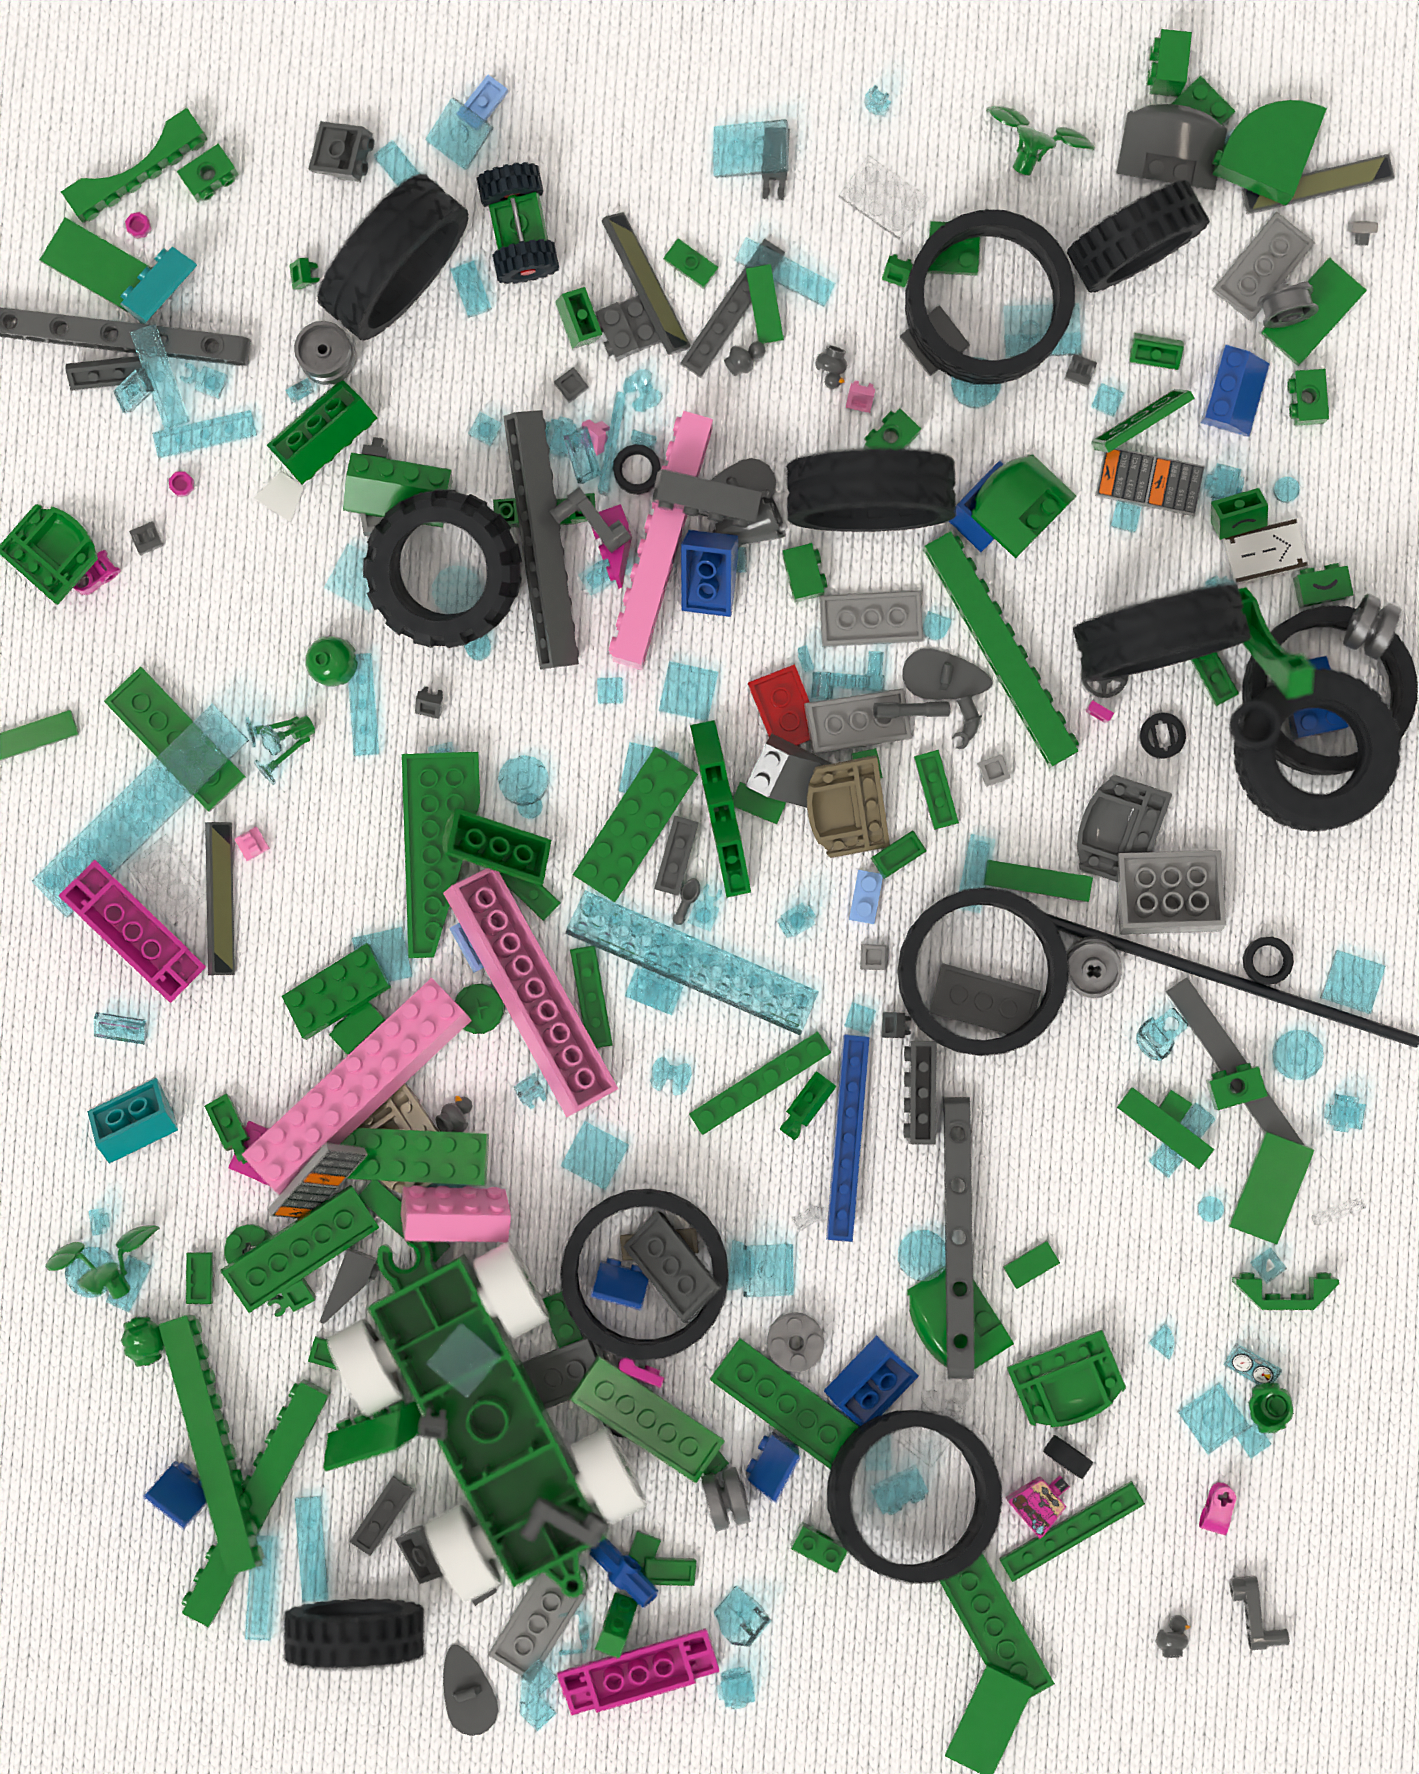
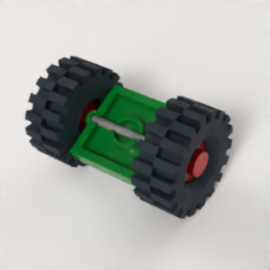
M518 162L513 163V165L504 164L502 167H493V170H486L484 173H480L476 180L481 204L484 207L488 206L498 249L492 254L497 281L499 283L504 282V284L511 282L512 284L526 283L530 280L535 281L538 278L548 277L547 275L555 274L560 267L555 243L548 240L539 197L542 196L544 191L538 165H535V163L528 164V162L519 164Z

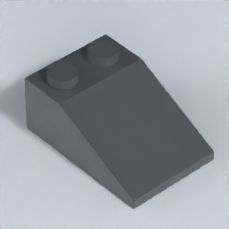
M771 733L745 786L768 798L807 808V791L815 767L832 763Z

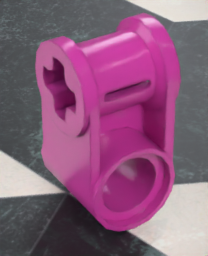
M106 550L97 553V561L84 574V576L89 577L88 585L80 588L76 584L73 587L79 594H92L102 585L113 580L121 572L119 567H115L109 560ZM102 563H103V565L106 567V569H107L106 571H105L104 568L101 566Z
M1218 1482L1211 1486L1205 1507L1200 1516L1199 1528L1224 1536L1227 1534L1237 1499L1235 1492L1228 1484ZM1225 1492L1228 1495L1227 1498L1222 1497L1220 1500L1218 1495H1223Z

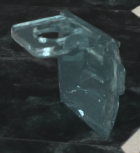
M1170 1008L1156 1020L1151 1017L1139 1027L1136 1034L1137 1045L1147 1057L1152 1060L1161 1061L1172 1051L1175 1043L1172 1039L1187 1029L1188 1023L1175 1008ZM1166 1018H1175L1179 1024L1178 1029L1166 1031L1163 1028L1166 1025Z

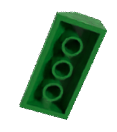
M342 380L330 388L266 446L302 485L312 479L315 473L325 464L330 463L335 455L343 448L349 446L359 434L370 428L378 417L365 401Z
M351 452L346 473L343 511L384 517L385 513L397 503L420 492L424 493L436 489L451 490L453 483L452 469ZM433 522L423 525L443 528L444 523Z
M456 808L446 821L442 846L446 855L542 886L544 884L552 840Z
M400 1400L390 1405L388 1409L385 1407L370 1416L360 1413L353 1420L350 1417H346L336 1423L337 1427L328 1433L323 1464L324 1471L327 1472L396 1451L419 1435V1424L422 1414L416 1401L404 1403L403 1400Z

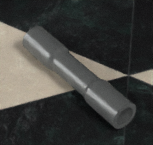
M948 701L903 704L897 702L874 703L873 715L875 718H897L899 716L949 717L951 708Z

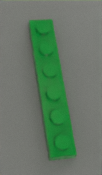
M817 1031L693 1110L689 1115L700 1133L704 1135L831 1054V1051Z

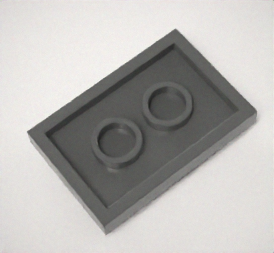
M584 1338L523 1361L522 1364L545 1408L548 1409L570 1400L569 1397L598 1354L593 1342L588 1338Z

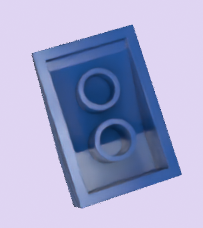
M1000 460L956 505V517L949 521L980 552L994 538L971 517L973 509L976 510L977 501L975 498L982 485L992 473L1004 465Z
M688 530L681 544V611L726 617L732 616L738 563V535Z
M1327 656L1308 659L1314 666V669H1331ZM1320 708L1301 709L1294 712L1288 718L1293 741L1348 728V724L1341 717Z
M607 1257L606 1261L601 1260L591 1297L641 1310L649 1279L637 1264H632L631 1268L622 1266V1261Z
M771 1431L769 1436L764 1435L757 1448L761 1451L757 1459L751 1458L745 1472L749 1473L747 1480L767 1498L776 1503L801 1456L798 1445Z
M175 1461L143 1495V1498L184 1530L198 1516L207 1502L201 1480L192 1474V1468L182 1461L180 1463Z

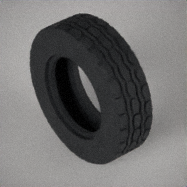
M1314 669L1312 693L1297 698L1287 699L1277 685L1272 683L1253 700H1263L1276 708L1281 717V727L1294 712L1301 709L1320 708L1333 712L1348 724L1355 736L1358 753L1353 773L1340 788L1331 793H1311L1296 787L1281 771L1276 757V740L1270 746L1254 751L1241 748L1234 742L1236 773H1238V780L1242 789L1247 793L1246 796L1268 818H1272L1273 821L1283 826L1301 831H1327L1352 824L1364 818L1378 807L1379 803L1390 792L1389 789L1393 786L1398 775L1397 769L1400 767L1401 737L1398 736L1399 728L1396 719H1393V713L1388 704L1384 703L1383 697L1374 688L1371 689L1366 682L1359 678H1354L1351 674L1342 671L1337 672L1333 669ZM1259 710L1246 712L1240 720L1242 734L1247 739L1253 741L1265 738L1271 728L1268 716Z

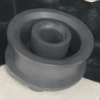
M1301 282L1288 286V283H1282L1274 286L1272 292L1261 296L1258 301V307L1263 309L1265 319L1263 320L1264 327H1286L1315 315L1319 308L1317 304L1313 303L1311 298L1313 292L1312 285H1309V282Z
M792 1312L782 1315L772 1324L767 1336V1345L772 1359L778 1366L787 1371L801 1372L810 1369L820 1360L824 1352L825 1341L820 1326L813 1318L803 1313ZM792 1336H800L803 1339V1343L799 1348L789 1346V1339Z

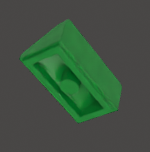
M1134 333L1129 362L1179 370L1184 342L1177 339Z

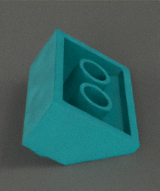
M173 246L168 251L163 248L154 258L157 264L152 269L146 267L137 277L140 280L139 284L135 288L130 285L120 296L124 299L120 305L141 324H145L197 266L194 261Z
M157 1078L87 1111L95 1145L109 1164L178 1131L174 1112Z

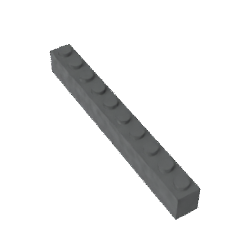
M542 410L514 412L503 416L539 667L540 670L577 665L579 664V650L576 646L575 624L571 612L572 601L569 596L568 574L564 564V548L560 536L561 525L556 522L549 512L556 507L557 498L554 494L553 471L550 467V449L545 432L546 422L543 418Z

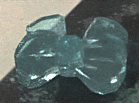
M648 369L635 371L623 383V392L639 391L641 394L631 404L635 411L645 412V409L654 408L663 400V393L654 389L651 384L653 374Z
M660 1057L653 1064V1078L650 1079V1082L654 1089L661 1091L667 1079L673 1080L672 1092L674 1096L682 1095L687 1091L686 1085H688L692 1076L691 1067L688 1063H682L678 1066L670 1065L665 1057Z

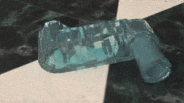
M868 651L867 674L864 675L812 672L810 698L820 700L833 699L834 688L884 691L885 675H882L884 652Z

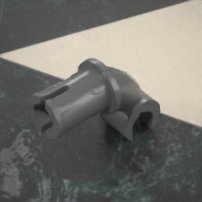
M972 695L956 700L965 720L963 724H966L962 732L955 733L951 738L964 737L963 745L956 747V749H964L968 742L974 738L980 725L982 715L979 716Z

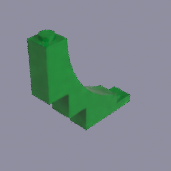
M715 720L690 725L726 898L751 893L742 840Z

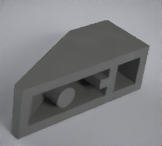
M352 1248L346 1250L319 1321L320 1323L325 1324L370 1282V1279H376L379 1271V1266L376 1265V1257Z

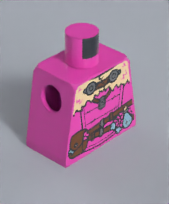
M1060 1475L1049 1485L1039 1476L1005 1498L1041 1539L1065 1510L1066 1505L1059 1496L1070 1486Z

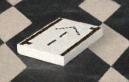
M1297 518L1268 524V526L1223 539L1232 580L1237 585L1309 567Z

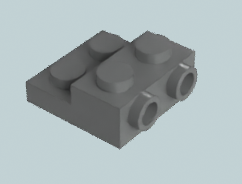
M320 121L308 170L312 173L332 175L341 180L361 182L362 176H365L369 169L368 162L366 161L368 151H372L375 145L373 133L364 126Z
M638 295L624 302H616L595 311L600 329L607 340L603 342L605 350L609 357L614 356L616 362L661 342Z
M420 1525L411 1528L395 1539L419 1584L445 1576L431 1548L425 1526Z

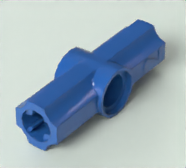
M607 1538L599 1542L596 1548L592 1547L590 1549L589 1555L608 1573L607 1578L618 1589L625 1590L642 1608L647 1607L658 1596L659 1590L640 1572L641 1567L637 1561L628 1555H623Z

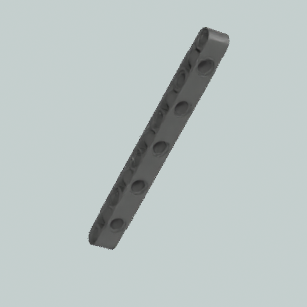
M0 307V337L210 363L238 366L248 365L251 339L243 336ZM17 319V325L12 329H8L7 323L9 320ZM68 325L65 334H57L59 326ZM111 331H118V336L115 340H107V336ZM161 337H168L169 341L165 346H157V342ZM211 343H219V348L216 352H207V348Z
M944 1097L947 1378L974 1379L970 1097ZM952 1128H961L964 1132V1138L960 1141L952 1139L950 1135ZM956 1178L963 1180L965 1184V1189L959 1193L951 1188V1182ZM955 1230L964 1232L966 1239L963 1244L953 1242L952 1233ZM958 1281L966 1286V1293L961 1297L956 1296L952 1290L954 1283ZM959 1333L967 1338V1345L962 1349L955 1347L953 1343L955 1335Z

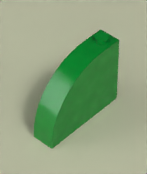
M1300 100L1277 101L1257 108L1236 126L1225 142L1222 151L1217 150L1212 164L1215 165L1212 175L1287 206L1294 197L1327 108Z

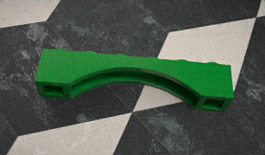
M186 107L165 122L163 132L155 147L136 166L110 177L80 178L62 190L61 193L82 223L85 221L90 222L96 219L100 214L99 212L106 207L111 208L118 204L121 200L120 198L125 194H131L139 190L142 186L141 184L146 180H152L160 176L163 172L162 170L170 164L172 166L178 164L184 158L183 156L191 150L193 152L199 150L208 139Z
M1247 587L1240 588L1239 592L1244 607L1241 610L1242 614L1246 615L1251 639L1242 644L1287 699L1311 694L1314 666L1303 653L1291 654L1277 643L1265 623L1257 599Z

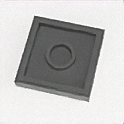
M940 305L928 313L935 330L949 346L961 353L970 347V343ZM909 329L899 335L901 341L929 377L939 370L921 353Z

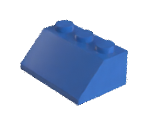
M1225 344L1219 354L1200 423L1249 437L1270 363L1250 351Z
M876 1335L823 1391L841 1411L861 1426L869 1420L882 1415L919 1375Z

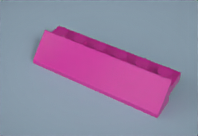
M96 860L58 895L170 1004L206 968L171 931Z
M704 1628L623 1652L620 1658L609 1656L557 1672V1676L572 1716L595 1709L596 1713L690 1686L696 1684L695 1679L720 1672L712 1640L707 1629Z

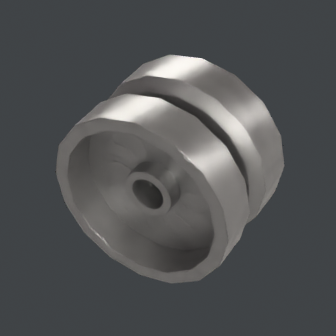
M315 321L305 326L296 337L294 343L295 357L305 375L313 382L322 385L337 384L351 373L355 363V352L344 330L337 324L329 321Z
M1367 593L1350 620L1343 645L1357 650L1364 644V655L1378 660L1393 637L1401 617L1402 608L1388 603L1380 610V598Z
M1096 936L1084 937L1074 942L1067 950L1069 965L1068 982L1071 988L1079 995L1088 998H1102L1112 993L1119 985L1122 977V963L1117 950L1106 939ZM1093 965L1094 967L1097 966V968L1091 970L1089 969V966Z
M736 1466L723 1470L722 1479L724 1487H720L718 1477L714 1473L701 1476L705 1498L716 1532L729 1529L728 1511H731L734 1522L738 1526L751 1522L747 1507L749 1503L743 1482L740 1481Z

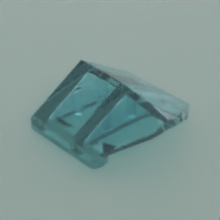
M738 1585L731 1590L714 1610V1615L718 1620L722 1635L732 1645L750 1647L772 1621L761 1604Z

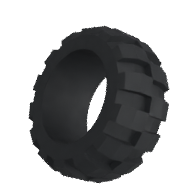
M436 489L424 493L420 492L397 503L385 513L379 524L374 526L367 541L369 545L367 555L363 558V578H367L369 587L367 596L374 610L378 609L386 619L385 624L399 636L403 634L413 639V643L430 648L434 646L453 648L467 645L471 641L482 638L499 625L510 612V608L518 596L522 577H520L522 558L519 543H515L510 532L512 528L500 513L497 514L487 506L488 502L472 494L458 493L456 490ZM433 522L454 525L467 532L480 547L486 563V583L481 597L471 609L455 614L437 613L420 605L407 591L401 577L400 557L406 540L420 525Z

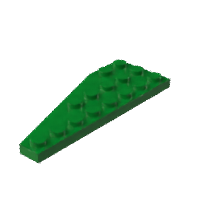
M479 752L401 754L408 958H434L450 906L443 893L457 883L463 860L446 855L444 852L442 839L445 825L456 808L477 815L480 805Z

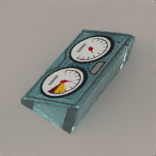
M1238 1343L1234 1344L1223 1364L1257 1385L1275 1382L1283 1371Z

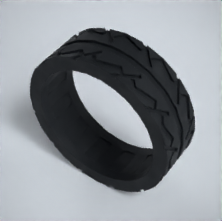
M419 173L404 180L400 185H397L367 213L344 241L345 243L330 262L323 275L324 278L320 282L317 290L318 304L336 320H340L342 325L353 335H356L359 340H369L377 336L399 319L440 273V270L445 266L464 234L469 219L468 210L451 195L445 194L444 189L426 174Z
M985 209V211L978 210L962 214L945 223V225H942L926 240L914 261L905 290V315L910 334L921 353L937 369L955 379L971 384L984 385L1001 384L1017 380L1036 369L1051 355L1069 326L1075 305V283L1071 265L1061 245L1059 246L1058 241L1043 226L1030 218L1007 210ZM982 236L999 237L1018 244L1037 259L1048 276L1053 294L1051 322L1046 334L1037 344L1026 352L1012 358L983 360L962 354L949 346L937 333L929 319L925 306V279L929 268L938 256L952 245L970 238Z
M892 447L831 450L795 458L788 462L786 466L787 490L789 491L787 496V520L798 527L837 532L897 531L923 528L948 522L956 517V492L953 489L956 485L954 458L947 454L930 450Z
M1227 583L1174 593L1119 608L1077 624L1072 629L1075 634L1077 649L1082 654L1080 660L1085 680L1094 682L1138 674L1203 657L1251 639L1246 615L1242 614L1241 609L1244 607L1238 585Z
M1327 605V607L1320 606L1304 610L1276 626L1271 631V634L1281 646L1293 634L1311 628L1330 627L1347 631L1356 608ZM1394 632L1380 659L1389 677L1391 691L1389 708L1399 728L1398 736L1402 739L1411 724L1410 722L1415 712L1418 701V681L1412 656L1404 642ZM1252 655L1247 663L1242 681L1243 703L1253 700L1267 687L1268 674ZM1280 730L1276 740L1277 761L1285 766L1310 775H1338L1354 771L1357 752L1345 756H1326L1313 753L1298 746Z
M983 887L965 889L940 899L925 910L906 935L900 949L897 973L899 992L908 1014L922 1032L938 1044L955 1052L989 1056L1006 1054L1024 1047L1045 1032L1058 1015L1066 997L1069 965L1067 950L1062 937L1044 911L1027 898L1009 890ZM972 905L994 906L1007 910L1021 918L1038 937L1047 959L1048 978L1046 990L1038 1009L1017 1030L1005 1036L988 1040H974L960 1036L942 1026L927 1009L917 985L916 965L919 950L925 936L935 923L946 914L958 908Z
M656 1189L627 1190L606 1198L590 1209L574 1228L564 1249L560 1270L562 1296L570 1317L581 1333L599 1348L617 1357L640 1361L667 1358L686 1350L702 1339L719 1316L725 1303L729 1282L727 1254L720 1234L708 1216L690 1201L672 1192ZM635 1207H653L666 1210L689 1223L705 1242L712 1261L713 1276L722 1286L689 1324L671 1335L656 1339H635L622 1336L607 1328L593 1315L586 1305L579 1285V1257L584 1243L591 1232L610 1216Z
M893 1411L877 1416L858 1427L840 1447L832 1462L827 1482V1509L832 1527L843 1547L861 1565L875 1573L909 1584L936 1583L954 1577L972 1566L985 1552V1549H987L998 1529L1002 1511L1001 1479L997 1465H995V1461L984 1442L971 1430L969 1431L968 1427L951 1417L928 1411ZM923 1427L936 1431L949 1439L963 1454L974 1479V1511L965 1533L945 1554L927 1562L899 1564L879 1555L866 1542L858 1529L852 1511L851 1493L853 1481L861 1460L870 1448L883 1437L898 1430Z

